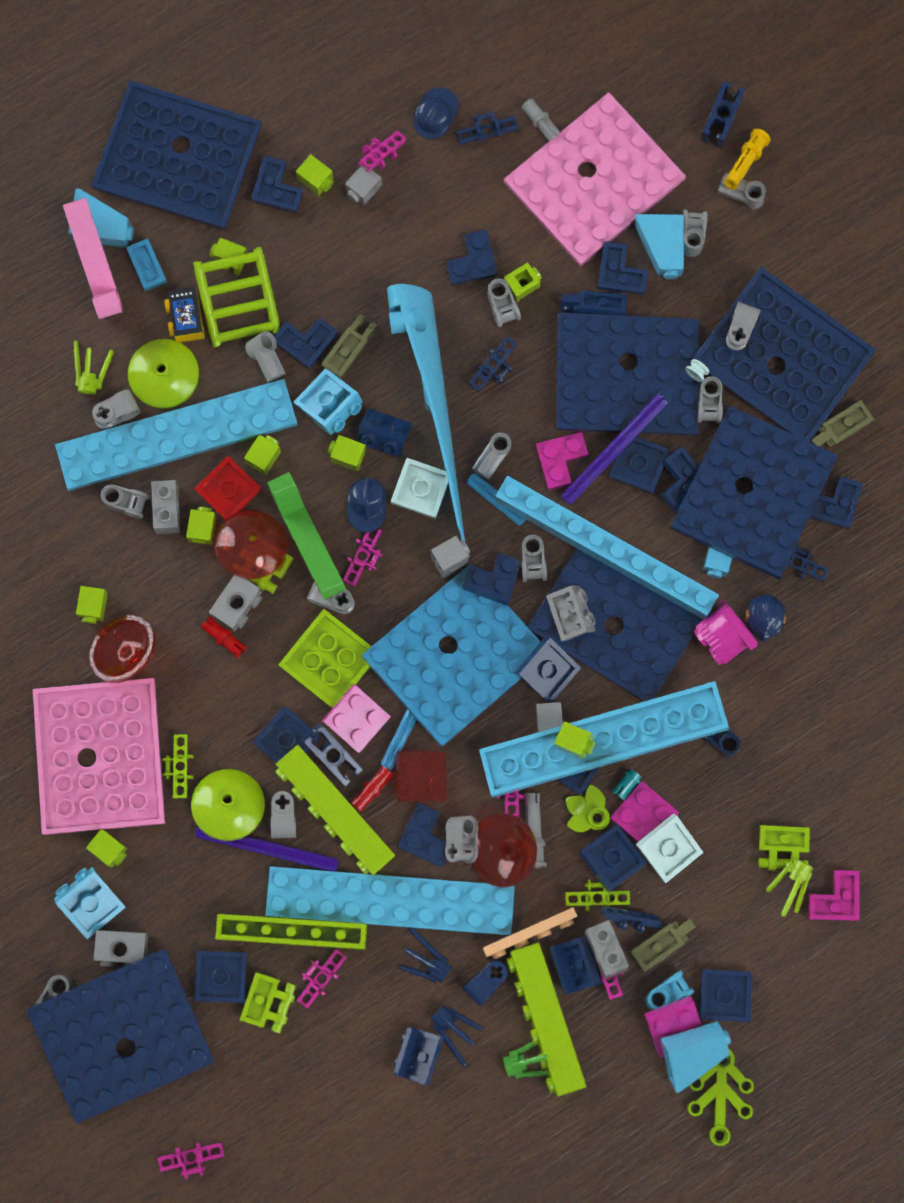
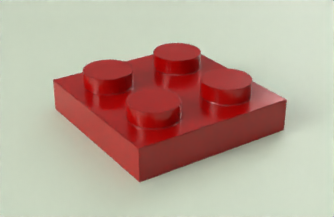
M227 456L194 490L229 524L262 491V488Z

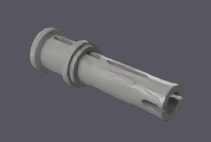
M540 793L524 794L527 840L524 843V847L527 850L525 868L547 867V863L544 862L543 851L546 843L542 839Z

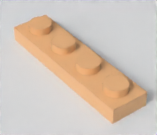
M570 908L485 946L483 951L486 957L492 956L494 960L507 954L505 949L511 946L519 949L528 945V939L537 935L539 940L552 934L550 929L558 925L560 929L574 924L573 919L577 917L574 908Z

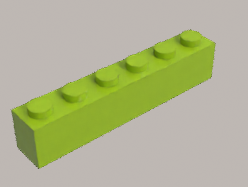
M299 745L295 746L275 764L278 767L275 772L284 782L289 780L294 785V788L291 790L300 801L305 798L309 802L310 806L307 809L314 817L318 819L321 816L327 823L324 828L333 838L337 835L343 841L340 844L342 849L349 856L354 854L359 859L356 864L365 875L368 872L374 875L395 856Z
M217 914L215 939L366 950L367 924Z
M536 943L508 953L510 957L506 959L508 968L511 973L515 972L518 981L514 983L518 997L523 996L525 1006H522L526 1021L530 1020L533 1030H530L534 1045H539L541 1054H538V1056L544 1054L548 1056L547 1059L539 1062L541 1068H546L549 1078H546V1084L549 1092H554L555 1097L585 1088L586 1084L540 944Z

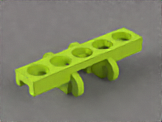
M174 735V758L166 756V758L162 759L165 762V773L162 776H166V779H170V776H173L174 799H187L188 779H193L192 775H187V758L194 759V755H188V735ZM178 738H184V746H178ZM178 750H184V755H178ZM171 762H174L173 773H170ZM183 762L185 764L184 770L178 771L176 764ZM177 780H184V782L178 783ZM178 786L184 787L183 795H177Z
M588 879V884H585V887H588V892H565L566 906H586V912L589 911V906L606 905V907H610V905H630V891H610L608 893L601 883H591L590 879ZM591 888H603V891L591 892ZM600 894L603 898L602 902L595 903L593 896ZM609 895H614V902H610ZM618 895H626L627 900L619 902ZM569 896H577V903H570L568 900ZM581 896H585V902L581 901Z

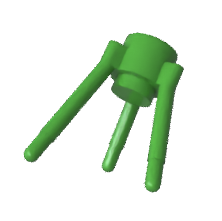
M533 1041L517 1050L510 1051V1056L503 1057L508 1077L515 1075L516 1079L521 1077L549 1076L547 1071H523L527 1070L528 1064L545 1060L548 1056L544 1054L525 1059L524 1055H520L538 1045H534Z

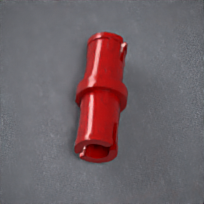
M211 616L208 617V622L204 621L201 629L216 640L217 645L224 646L237 659L241 657L240 653L243 654L247 646L232 635L231 630L224 629Z
M382 766L369 782L366 781L363 784L364 788L351 800L352 806L362 813L374 797L378 798L381 794V789L394 777L393 774Z

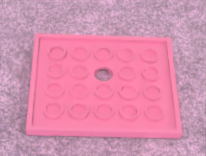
M607 93L561 131L555 139L549 141L504 179V183L581 267L603 249L604 242H611L634 223L636 214L646 213L683 182L686 176L613 96ZM584 162L592 163L596 168L595 175L591 178L582 177L578 172L579 165Z
M148 678L33 689L42 835L166 824L155 679ZM86 748H90L96 753V762L90 767H83L78 762L79 753Z

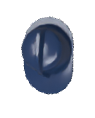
M440 87L434 88L424 95L413 118L414 128L418 134L428 139L439 138L445 134L459 107L455 94L449 89Z
M369 477L354 482L348 493V520L356 530L365 533L373 532L380 528L386 515L385 488L380 482Z

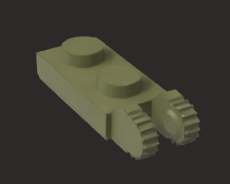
M361 314L351 327L346 329L321 364L324 369H328L339 379H342L377 328V325L372 322L363 335L357 333L356 331H358L365 320V317Z

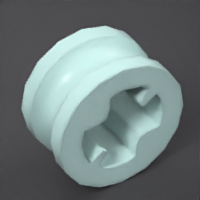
M692 359L690 362L691 366H687L685 371L694 380L702 382L704 380L703 376L709 374V369L702 362Z

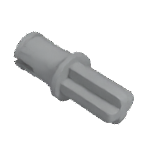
M529 99L522 105V110L531 118L533 126L538 127L548 140L551 141L559 135V130L548 118L549 114L547 112L544 113L535 103L534 99Z

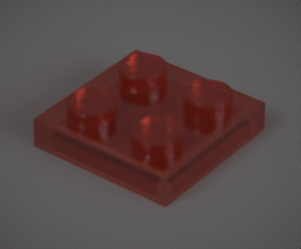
M396 752L397 801H447L446 752Z

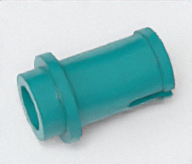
M631 768L628 771H624V777L612 790L622 800L626 799L636 783H640L641 776Z

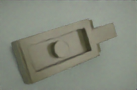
M862 400L823 423L817 431L819 435L811 439L810 443L819 447L826 444L830 448L872 423L875 419Z
M691 919L680 926L676 921L672 924L670 923L631 950L630 953L645 972L683 946L689 940L685 934L696 926Z

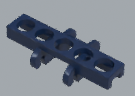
M489 109L487 114L478 116L475 113L473 118L477 122L475 126L457 131L459 144L463 145L475 141L483 142L482 139L494 136L499 138L502 137V134L517 131L516 118L513 116L497 120V118L493 117L495 112L492 113L491 109ZM490 118L491 124L481 126L480 120ZM507 122H512L514 124V126L506 128L505 125ZM485 128H490L492 130V133L490 135H485L483 133V130ZM473 131H476V136H472ZM466 133L469 135V138L461 139V135Z
M507 336L495 351L490 350L489 354L491 356L483 366H477L479 371L471 379L469 385L480 392L492 378L495 379L496 383L503 384L502 378L507 372L512 373L513 371L510 368V364H505V360L517 347V343ZM507 342L512 344L509 350L504 349ZM503 351L505 355L501 357L498 353ZM490 360H496L498 365L495 368H491L488 363ZM499 366H502L504 369L499 375H496L495 371ZM478 378L483 380L480 386L474 384Z
M797 544L787 566L801 571L800 579H803L806 574L823 582L829 569L808 560V558L813 556L811 555L812 550L806 552L797 548ZM795 552L805 556L806 558L796 555ZM795 558H799L802 561L800 567L794 566L793 560ZM809 566L813 567L811 572L807 571ZM815 570L823 571L824 575L821 577L816 575Z
M602 906L600 911L601 914H605V919L613 920L615 925L621 928V930L627 928V922L639 933L644 932L645 926L660 928L662 924L660 918L654 914Z

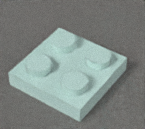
M406 458L391 499V504L436 519L449 484L446 471Z
M674 813L636 844L665 883L703 853Z

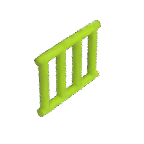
M262 247L253 249L254 252L207 263H202L201 261L193 262L213 347H218L221 345V342L260 334L263 331L277 333L281 329ZM256 261L258 276L208 287L205 277L206 272ZM257 285L262 287L264 299L213 310L210 296ZM267 308L270 322L222 333L218 331L216 319Z

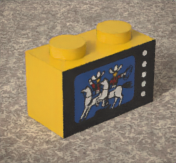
M196 287L167 291L168 299L164 301L166 313H171L172 322H168L170 336H174L176 342L180 343L205 339Z

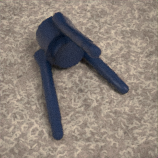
M409 928L414 937L438 960L433 958L430 962L409 948H405V953L428 966L426 971L429 973L401 965L400 969L426 978L433 983L436 980L442 983L452 967L447 964L448 959L435 950L414 928Z
M443 1005L431 1018V1021L435 1024L433 1028L441 1037H444L445 1043L463 1067H466V1062L443 1029L448 1031L451 1028L464 1041L473 1046L474 1041L455 1025L457 1021L455 1018L479 1031L482 1030V1026L459 1014L452 1007L447 1009Z

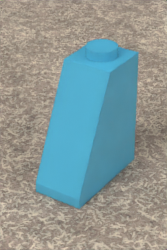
M76 189L74 201L83 198L87 199L101 244L128 247V240L132 241L134 228L130 225L128 218L83 190ZM69 226V232H68V234H69L71 240L74 241V238H73V235H72V232H71V229H70V226Z
M636 214L635 228L657 275L664 276L665 279H676L678 276H682L684 270V215Z
M718 1021L661 1038L669 1080L676 1093L684 1090L729 1055L727 1045L731 1044L730 1037L726 1029L722 1030Z

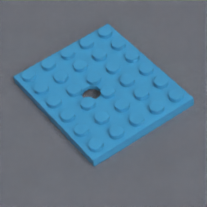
M471 564L361 656L441 748L521 680L515 672L540 643L539 639L508 605H503L462 589L467 570ZM452 637L456 640L458 648L453 654H445L440 650L439 641L442 638Z

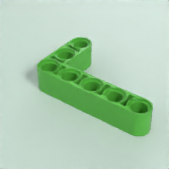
M288 472L267 482L276 506L323 599L326 600L346 590L329 553L304 507L291 474Z

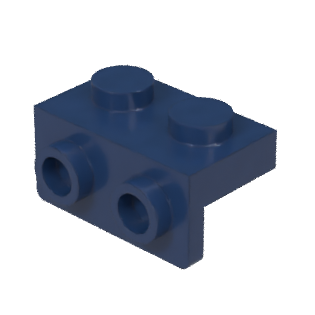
M368 408L359 426L356 441L365 444L366 447L400 458L413 423Z
M587 936L550 947L560 985L565 995L601 984Z
M409 1026L402 1037V1047L399 1056L395 1059L393 1074L429 1086L444 1037Z

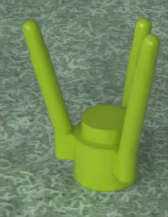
M75 340L73 343L76 370L75 386L78 387L77 392L96 394L97 389L101 390L102 381L114 351H109L99 377L96 379V374L90 373L91 348L88 347L85 371L82 372L81 376L78 341Z
M797 858L794 863L788 861L784 870L766 888V891L770 892L790 872L789 878L793 879L795 884L781 913L783 917L786 916L798 888L802 884L794 909L795 913L799 912L808 881L812 876L811 871L813 867Z

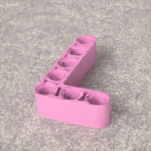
M83 198L64 204L63 208L93 294L92 300L98 318L102 319L121 313L123 307L87 199Z

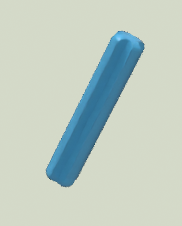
M473 473L469 477L467 484L517 525L520 526L526 521V519L497 504L495 496L498 491L479 475Z
M408 709L381 761V766L388 770L393 769L417 720Z

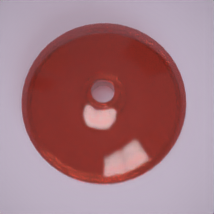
M243 511L230 516L220 526L215 540L216 554L222 566L231 574L244 579H260L274 573L284 562L288 548L287 536L281 524L272 516L259 511ZM255 536L256 540L250 541L248 537Z
M128 615L114 619L105 625L95 637L90 649L89 659L93 672L100 679L110 683L124 682L138 675L151 660L155 649V633L150 624L141 617Z
M497 813L486 817L478 824V857L472 863L477 874L485 882L496 887H511L523 882L532 872L537 859L536 839L527 823L513 814ZM510 845L513 847L512 853L509 851Z

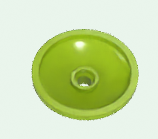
M157 339L144 344L135 352L128 367V381L133 393L144 404L154 408L167 409L182 404L193 394L199 380V367L193 353L182 343L171 339ZM160 366L166 367V370L162 373L157 371Z
M223 769L207 775L200 781L192 796L191 809L197 826L206 835L221 841H234L246 837L257 828L264 815L265 800L261 787L250 775L239 770ZM225 797L232 798V801L230 803H224L223 799Z

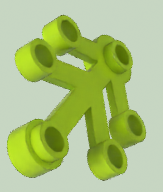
M728 1049L729 1055L726 1057L724 1064L718 1063L698 1078L701 1082L698 1088H694L692 1084L689 1085L692 1090L699 1091L703 1088L704 1082L716 1072V1083L697 1101H691L687 1106V1110L690 1115L699 1116L703 1112V1108L716 1097L715 1127L710 1130L709 1137L711 1142L717 1146H724L730 1140V1132L725 1127L726 1098L737 1109V1114L740 1118L749 1119L753 1114L752 1107L745 1104L726 1083L728 1073L738 1083L740 1092L748 1094L754 1088L753 1082L745 1078L734 1066L735 1057L730 1049ZM744 1081L750 1083V1089L744 1091L741 1087ZM693 1104L699 1105L700 1110L698 1113H692L691 1106ZM744 1106L749 1108L747 1116L741 1114V1108ZM719 1130L724 1134L721 1140L715 1138V1133Z

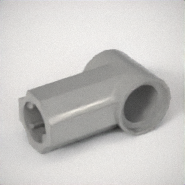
M725 173L720 183L718 194L743 202L750 209H758L763 205L766 189L762 183L758 181L749 182L742 179L738 188L731 190L724 185V180L728 176ZM751 192H757L760 195V197L752 198L749 196V194Z
M263 331L248 341L245 349L249 357L258 361L267 382H271L286 373L275 352L277 346L275 337L270 332Z
M505 433L494 434L472 467V470L481 477L490 480L511 450L510 437ZM497 440H504L507 443V447L504 450H497L494 447V443Z

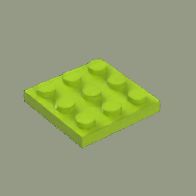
M323 609L278 666L329 707L333 708L353 684L357 685L370 669V666L361 656L372 646Z

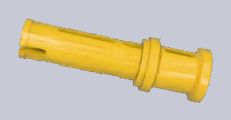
M754 129L750 134V140L742 146L741 156L724 180V185L728 189L736 190L739 183L752 163L761 157L762 149L770 143V136L765 131Z

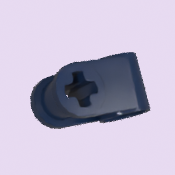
M730 729L701 738L724 758L734 757L741 746L740 739ZM725 740L733 741L735 750L726 751L722 743Z
M491 961L462 989L480 1007L506 979L507 968L501 961ZM492 966L495 968L501 966L502 977L498 978L495 976L492 978L490 976L492 973L490 968Z

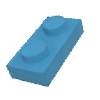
M148 239L126 247L145 292L167 283Z

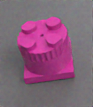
M725 600L717 603L718 609L696 625L697 629L694 630L696 637L704 647L708 644L710 645L709 651L719 665L722 663L727 664L747 647L752 650L758 645L752 633Z

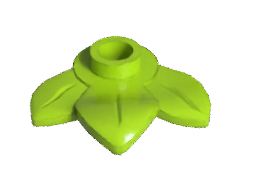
M589 785L585 797L570 796L566 798L567 809L573 815L568 821L567 826L573 831L602 830L609 824L610 815L604 808L605 797L595 786ZM600 814L602 821L599 823L594 822L593 815Z

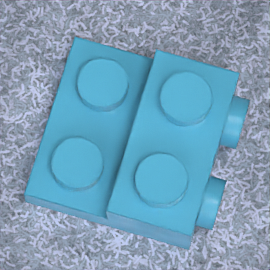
M325 368L294 401V404L312 418L315 424L329 435H332L334 432H340L344 428L345 420L351 414L356 415L360 411L363 400L358 392Z
M93 867L89 870L87 868L80 870L75 875L76 881L70 886L67 884L62 885L55 892L57 897L54 898L57 906L86 939L90 938L96 933V930L102 928L125 908L122 901Z

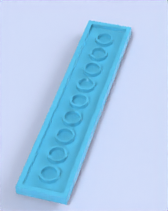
M282 379L58 443L55 446L67 489L71 491L258 437L259 434L262 436L294 427L298 424L285 380Z
M714 681L570 723L591 732L594 737V749L590 755H586L584 760L561 751L555 746L554 742L562 726L482 748L479 751L490 794L493 798L729 730L717 685Z
M270 867L266 916L511 935L515 886Z

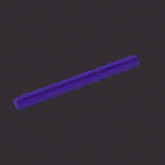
M657 394L561 495L562 499L568 504H572L667 405V400L662 395Z
M199 827L196 829L195 836L200 839L335 872L338 867V860L336 858L248 836L234 841H221L206 835Z

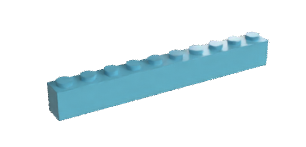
M509 476L506 477L495 496L497 504L703 620L707 617L719 594Z

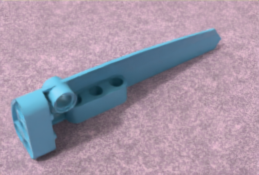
M408 284L391 285L387 288L391 333L407 332L422 377L425 406L432 413L461 541H465L433 297L428 290Z

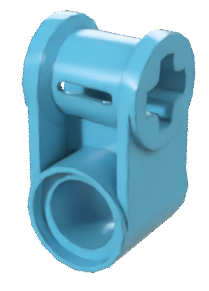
M680 970L650 990L645 997V1003L653 1011L686 998L694 990L688 987L682 977L683 972ZM654 993H659L663 996L664 1002L660 1007L652 1003Z

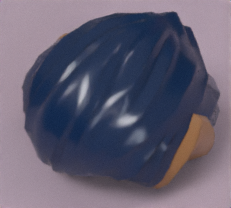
M766 593L751 600L746 610L745 618L749 630L762 642L775 636L781 631L786 622L785 606L775 596Z

